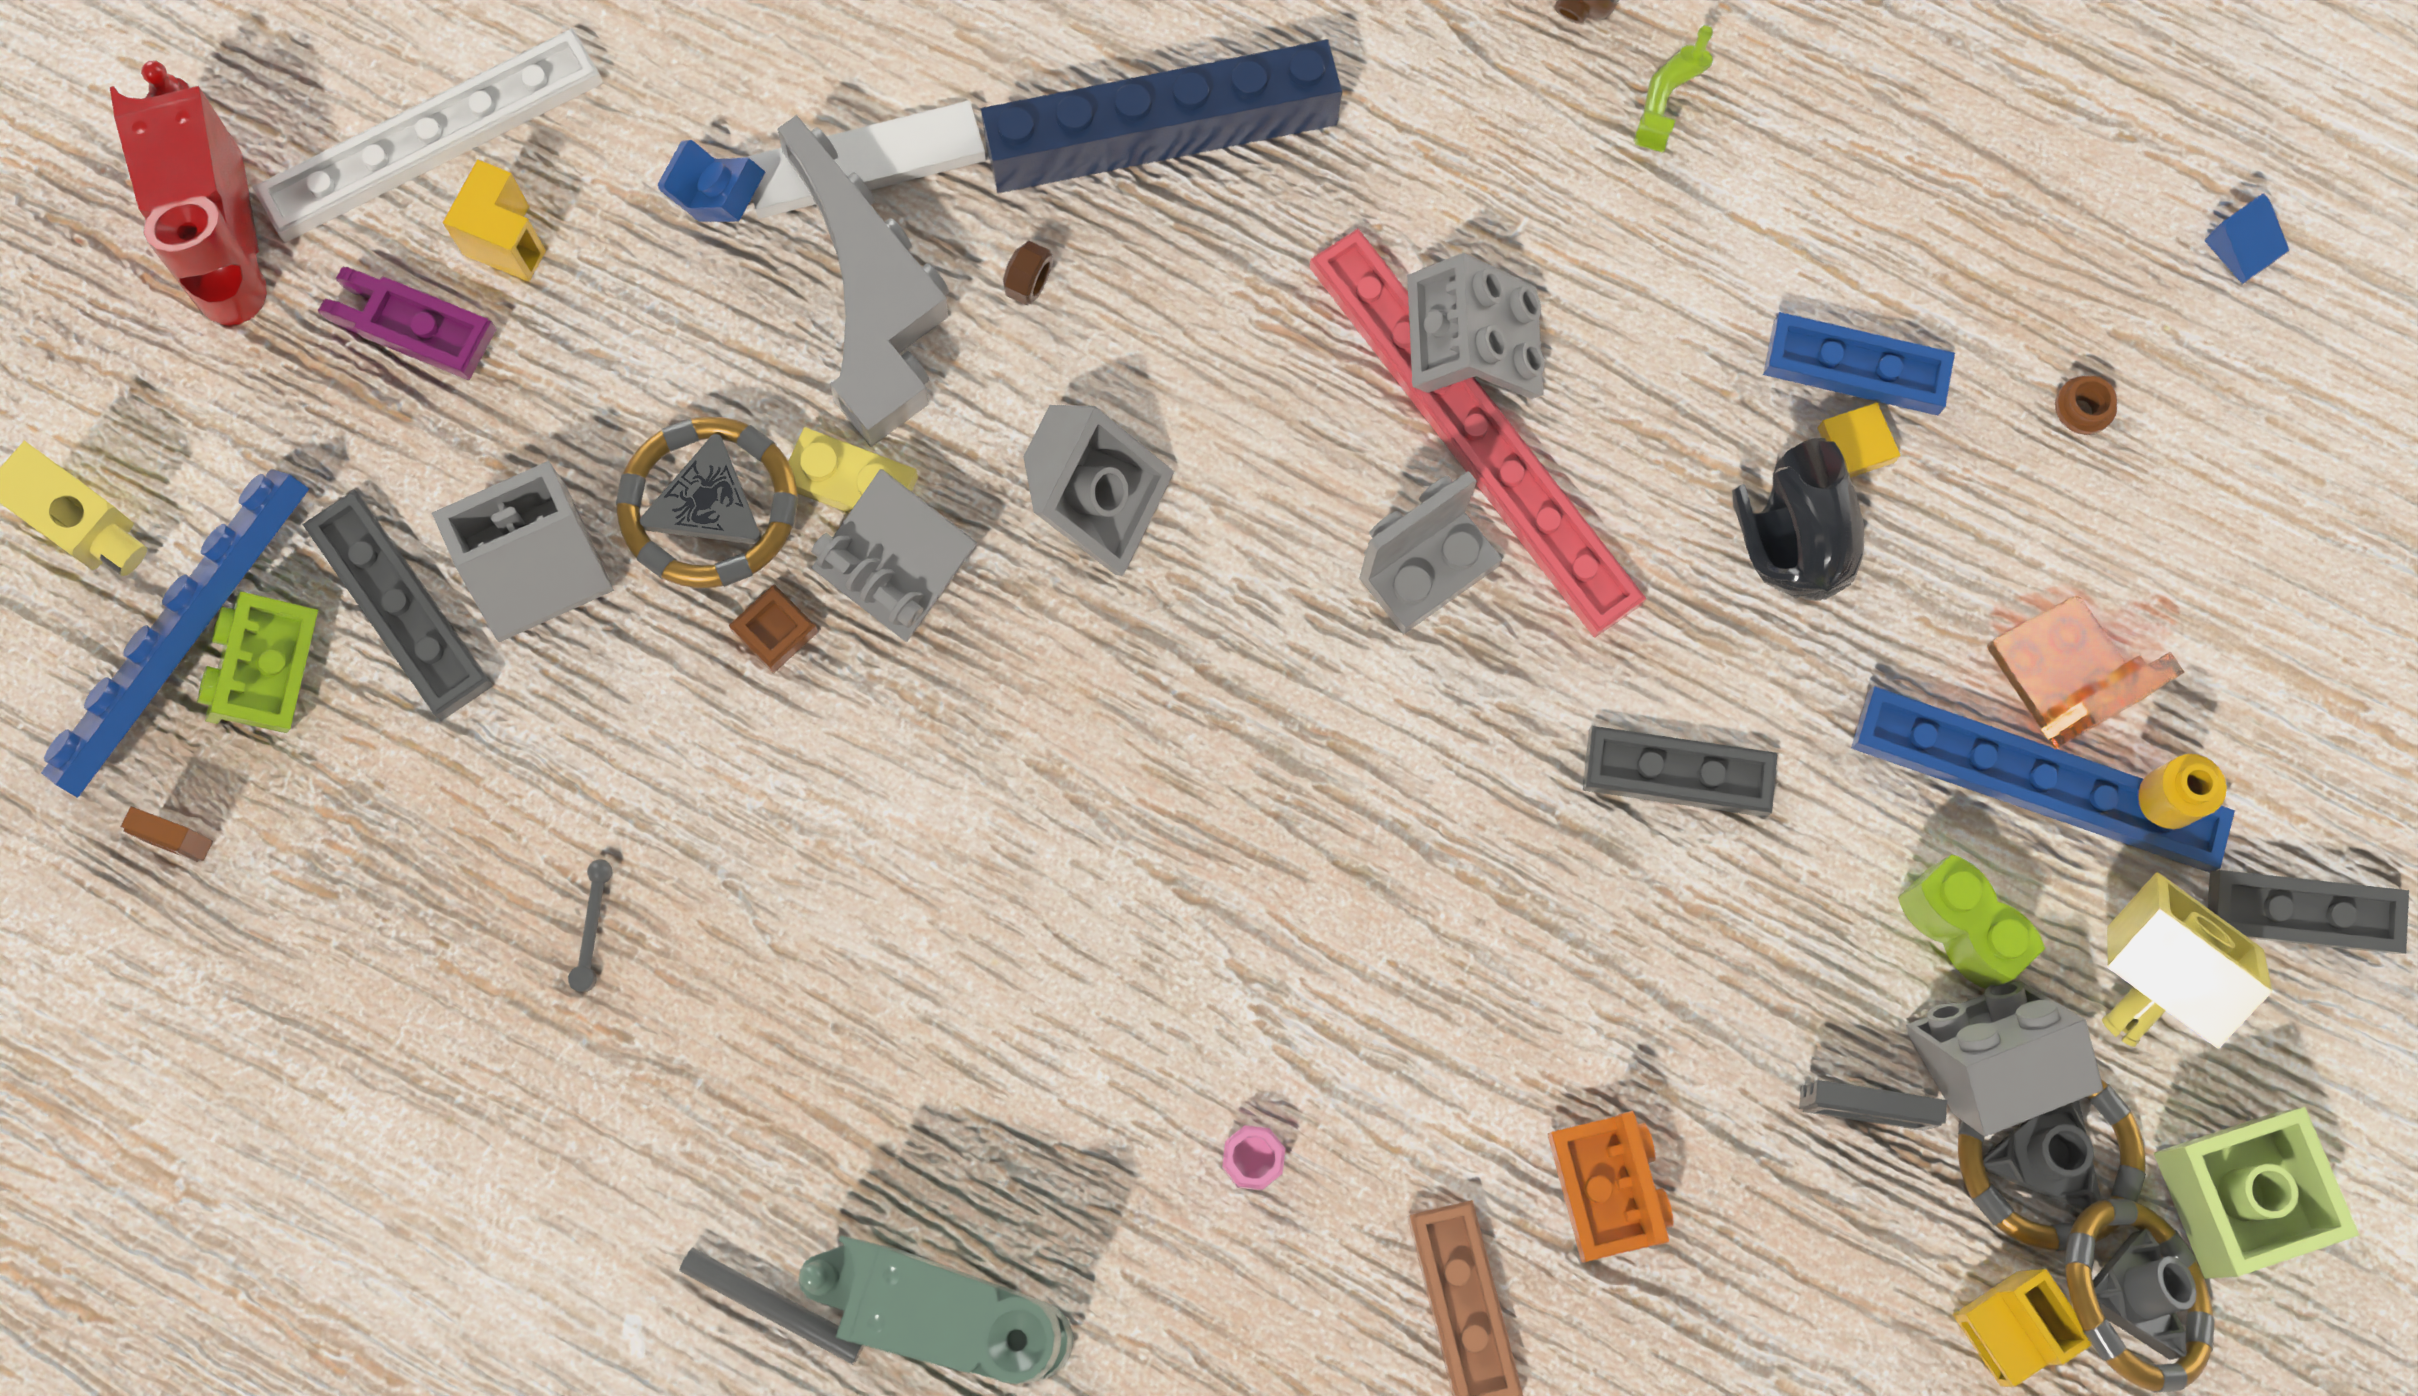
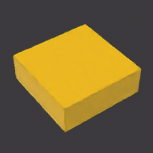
M1878 402L1822 420L1817 427L1821 438H1825L1826 441H1834L1846 460L1850 478L1893 464L1901 456Z

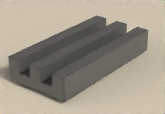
M1816 1080L1814 1083L1801 1086L1799 1109H1803V1112L1925 1131L1946 1123L1947 1100Z

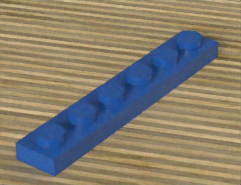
M270 469L266 476L263 474L257 475L248 483L239 497L238 502L242 505L241 509L228 526L225 524L219 525L207 537L200 551L204 558L190 576L186 574L180 576L169 587L162 600V605L166 608L151 628L145 625L132 636L123 652V656L127 660L112 679L109 677L103 678L91 690L84 703V709L88 711L74 730H64L51 743L44 756V761L48 764L41 772L46 778L77 798L81 795L309 491L307 486L290 474Z
M1876 686L1867 693L1851 749L2208 873L2221 868L2235 813L2233 809L2220 806L2214 813L2183 828L2167 829L2160 827L2147 819L2141 811L2139 788L2143 778Z

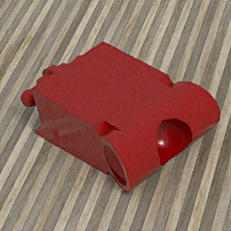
M149 60L141 68L143 79L149 83V92L146 98H129L120 94L115 86L110 87L114 119L138 209L146 220L143 231L147 243L206 317L213 322L223 325H240L254 318L262 309L267 295L266 280L257 263L256 254L259 252L242 152L199 86L190 88L181 78L168 74L162 63L156 60Z

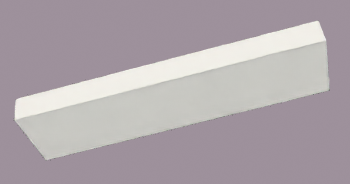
M970 100L827 136L838 154V158L834 161L847 177L853 172L856 173L869 190L986 161L985 150ZM782 148L742 157L750 158L766 171L752 197L758 219L815 205L807 186L783 154Z

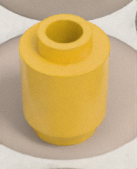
M2184 754L2153 770L2143 779L2139 788V805L2145 817L2156 825L2167 829L2183 828L2214 813L2220 808L2226 797V780L2221 769L2209 758L2198 754Z

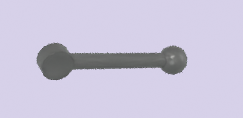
M603 859L593 861L587 869L588 878L592 882L578 966L573 968L568 976L570 987L579 992H588L596 984V974L591 969L604 883L610 880L612 876L610 863Z

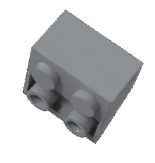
M550 461L432 512L457 571L499 643L614 591L567 486Z
M2009 981L2000 986L1991 985L1985 990L1984 995L1961 1004L1948 1003L1939 1005L1928 1011L1927 1017L1906 1025L1909 1038L1944 1099L1947 1100V1104L1953 1114L1984 1137L2103 1090L2086 1019L2021 981Z

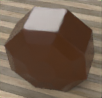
M1028 241L1014 251L1007 263L1003 277L1004 290L1007 297L1025 305L1032 304L1039 297L1047 282L1053 264L1051 250Z

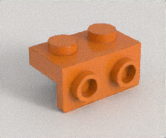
M1633 1111L1603 1120L1552 1131L1547 1134L1581 1263L1669 1242L1666 1228L1673 1227L1674 1225L1672 1208L1663 1188L1655 1189L1648 1164L1655 1162L1656 1159L1654 1143L1645 1123L1637 1124Z

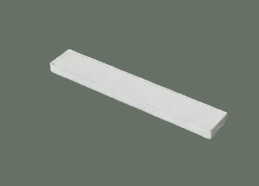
M571 28L253 186V189L278 235L286 243L603 84V81L574 29Z

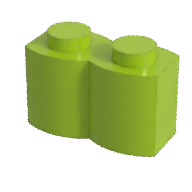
M1951 854L1928 868L1898 897L1904 914L1914 927L1928 938L1943 943L1946 954L1954 967L1967 980L1981 988L1987 989L1991 985L2000 986L2014 980L2045 950L2039 932L2029 919L2015 908L1998 902L1997 895L1986 876L1972 863Z

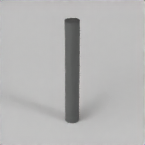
M693 1247L689 1250L680 1266L679 1271L852 1365H854L864 1348V1345L836 1338L839 1329L838 1325Z

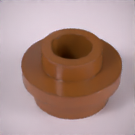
M2075 377L2066 382L2058 391L2055 399L2056 414L2062 424L2075 433L2082 435L2099 433L2107 428L2116 416V392L2109 382L2100 377ZM2076 400L2088 403L2091 407L2092 415L2082 411L2077 405Z

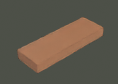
M1473 1200L1407 1216L1452 1396H1523Z

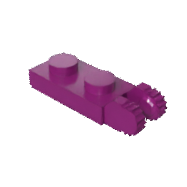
M344 266L341 267L335 279L347 291L369 299L364 310L359 311L339 301L326 298L318 309L319 314L333 322V324H337L354 333H359L363 338L470 381L497 330L492 321L478 314L384 276L381 279H377Z

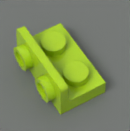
M240 591L232 608L221 606L212 637V643L223 645L218 668L206 666L197 698V703L208 705L205 722L218 724L223 719L288 733L295 712L318 610Z

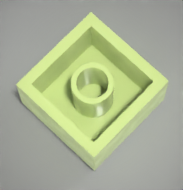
M2306 1107L2271 1113L2154 1152L2204 1279L2239 1277L2359 1236V1232Z

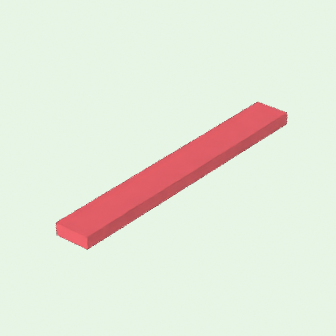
M1359 228L1311 258L1309 266L1311 271L1466 472L1469 471L1477 480L1476 485L1591 635L1596 638L1642 606L1646 597L1474 377L1429 393L1412 387L1408 291Z

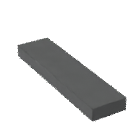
M356 490L302 524L430 710L440 721L494 686Z

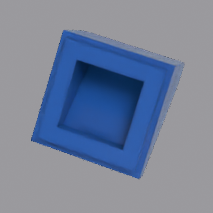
M2264 193L2225 219L2204 240L2242 285L2289 251L2273 206Z

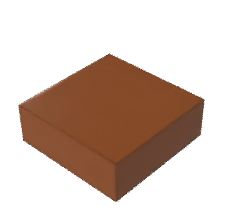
M775 584L728 625L731 631L773 674L819 632L816 625Z
M130 806L120 826L124 828L123 832L145 843L195 862L199 860L204 861L213 842L211 839L188 827Z

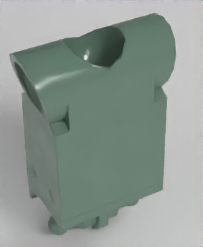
M840 1236L838 1241L843 1243V1246L812 1256L803 1264L799 1273L800 1288L806 1297L813 1301L844 1310L836 1338L1013 1384L1036 1382L1053 1377L1065 1367L1072 1354L1074 1335L1069 1320L1059 1308L1046 1301L1038 1300L903 1250Z

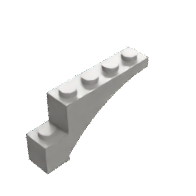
M796 115L777 128L782 152L807 186L825 221L838 257L843 279L846 315L844 349L840 377L830 383L833 400L864 440L872 447L928 405L927 387L924 385L929 381L926 371L909 351L903 355L899 353L948 318L947 298L945 295L949 293V289L932 265L927 263L921 267L908 250L912 248V244L900 225L893 218H889L884 222L871 205L875 203V199L864 181L854 172L847 177L834 161L838 158V154L828 137L818 127L810 131Z

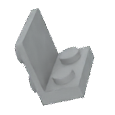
M1461 253L1407 275L1412 387L1429 393L1476 376L1529 399L1543 395L1542 373L1545 362L1540 343L1539 317L1541 314V303L1534 285L1466 253Z
M1469 471L1454 481L1449 476L1439 479L1421 494L1419 500L1422 504L1404 516L1399 511L1389 514L1369 532L1372 539L1364 551L1365 558L1359 579L1403 635L1497 569L1502 562L1500 555L1465 513L1477 482Z

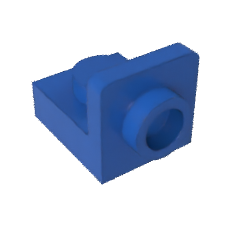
M683 140L680 142L659 180L658 189L698 222H739L766 171L750 158L715 159L693 140Z

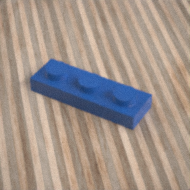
M1779 312L1773 321L1763 375L1939 416L1946 407L1955 353Z

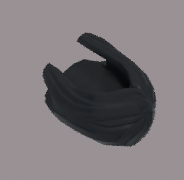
M1813 438L1788 450L1775 465L1773 488L1767 506L1760 513H1753L1745 484L1732 490L1733 508L1737 514L1746 549L1756 572L1764 583L1794 598L1801 597L1809 601H1821L1822 599L1826 600L1854 582L1864 557V522L1857 495L1851 483L1846 460L1834 441H1826L1825 438Z

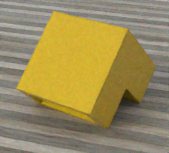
M477 159L442 222L461 253L466 257L530 282L546 252L529 219L524 217L530 206L512 173Z
M2047 1269L2017 1271L1953 1314L2000 1387H2016L2045 1366L2064 1365L2092 1346L2082 1331L2073 1307Z

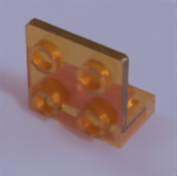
M2079 595L2063 601L1998 636L1987 645L1988 651L2054 749L2061 747L2142 701L2185 673L2171 652L2149 664H2146L2141 655L2126 663Z

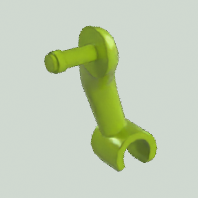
M1703 25L1700 27L1695 45L1683 47L1652 76L1649 81L1644 111L1634 138L1635 145L1664 153L1669 134L1673 131L1675 119L1664 116L1669 96L1676 87L1703 73L1713 63L1712 55L1705 50L1708 41L1713 35V29L1710 26Z

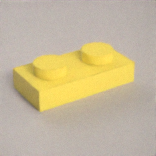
M806 427L803 428L788 461L795 477L797 494L847 513L851 512L880 469H883L911 492L918 479L917 470L913 467Z

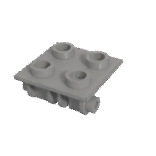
M880 469L834 536L831 537L825 533L816 541L811 552L818 559L811 568L898 637L908 642L977 545V542L883 469Z

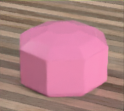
M1245 1125L1225 1141L1222 1169L1237 1188L1262 1191L1283 1174L1285 1147L1270 1128Z

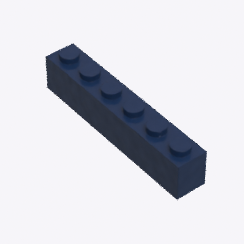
M1328 39L983 107L981 108L985 143L998 194L1337 126L1342 89Z

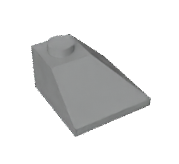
M1049 405L1023 456L1033 511L1113 574L1123 576L1174 471L1096 406Z

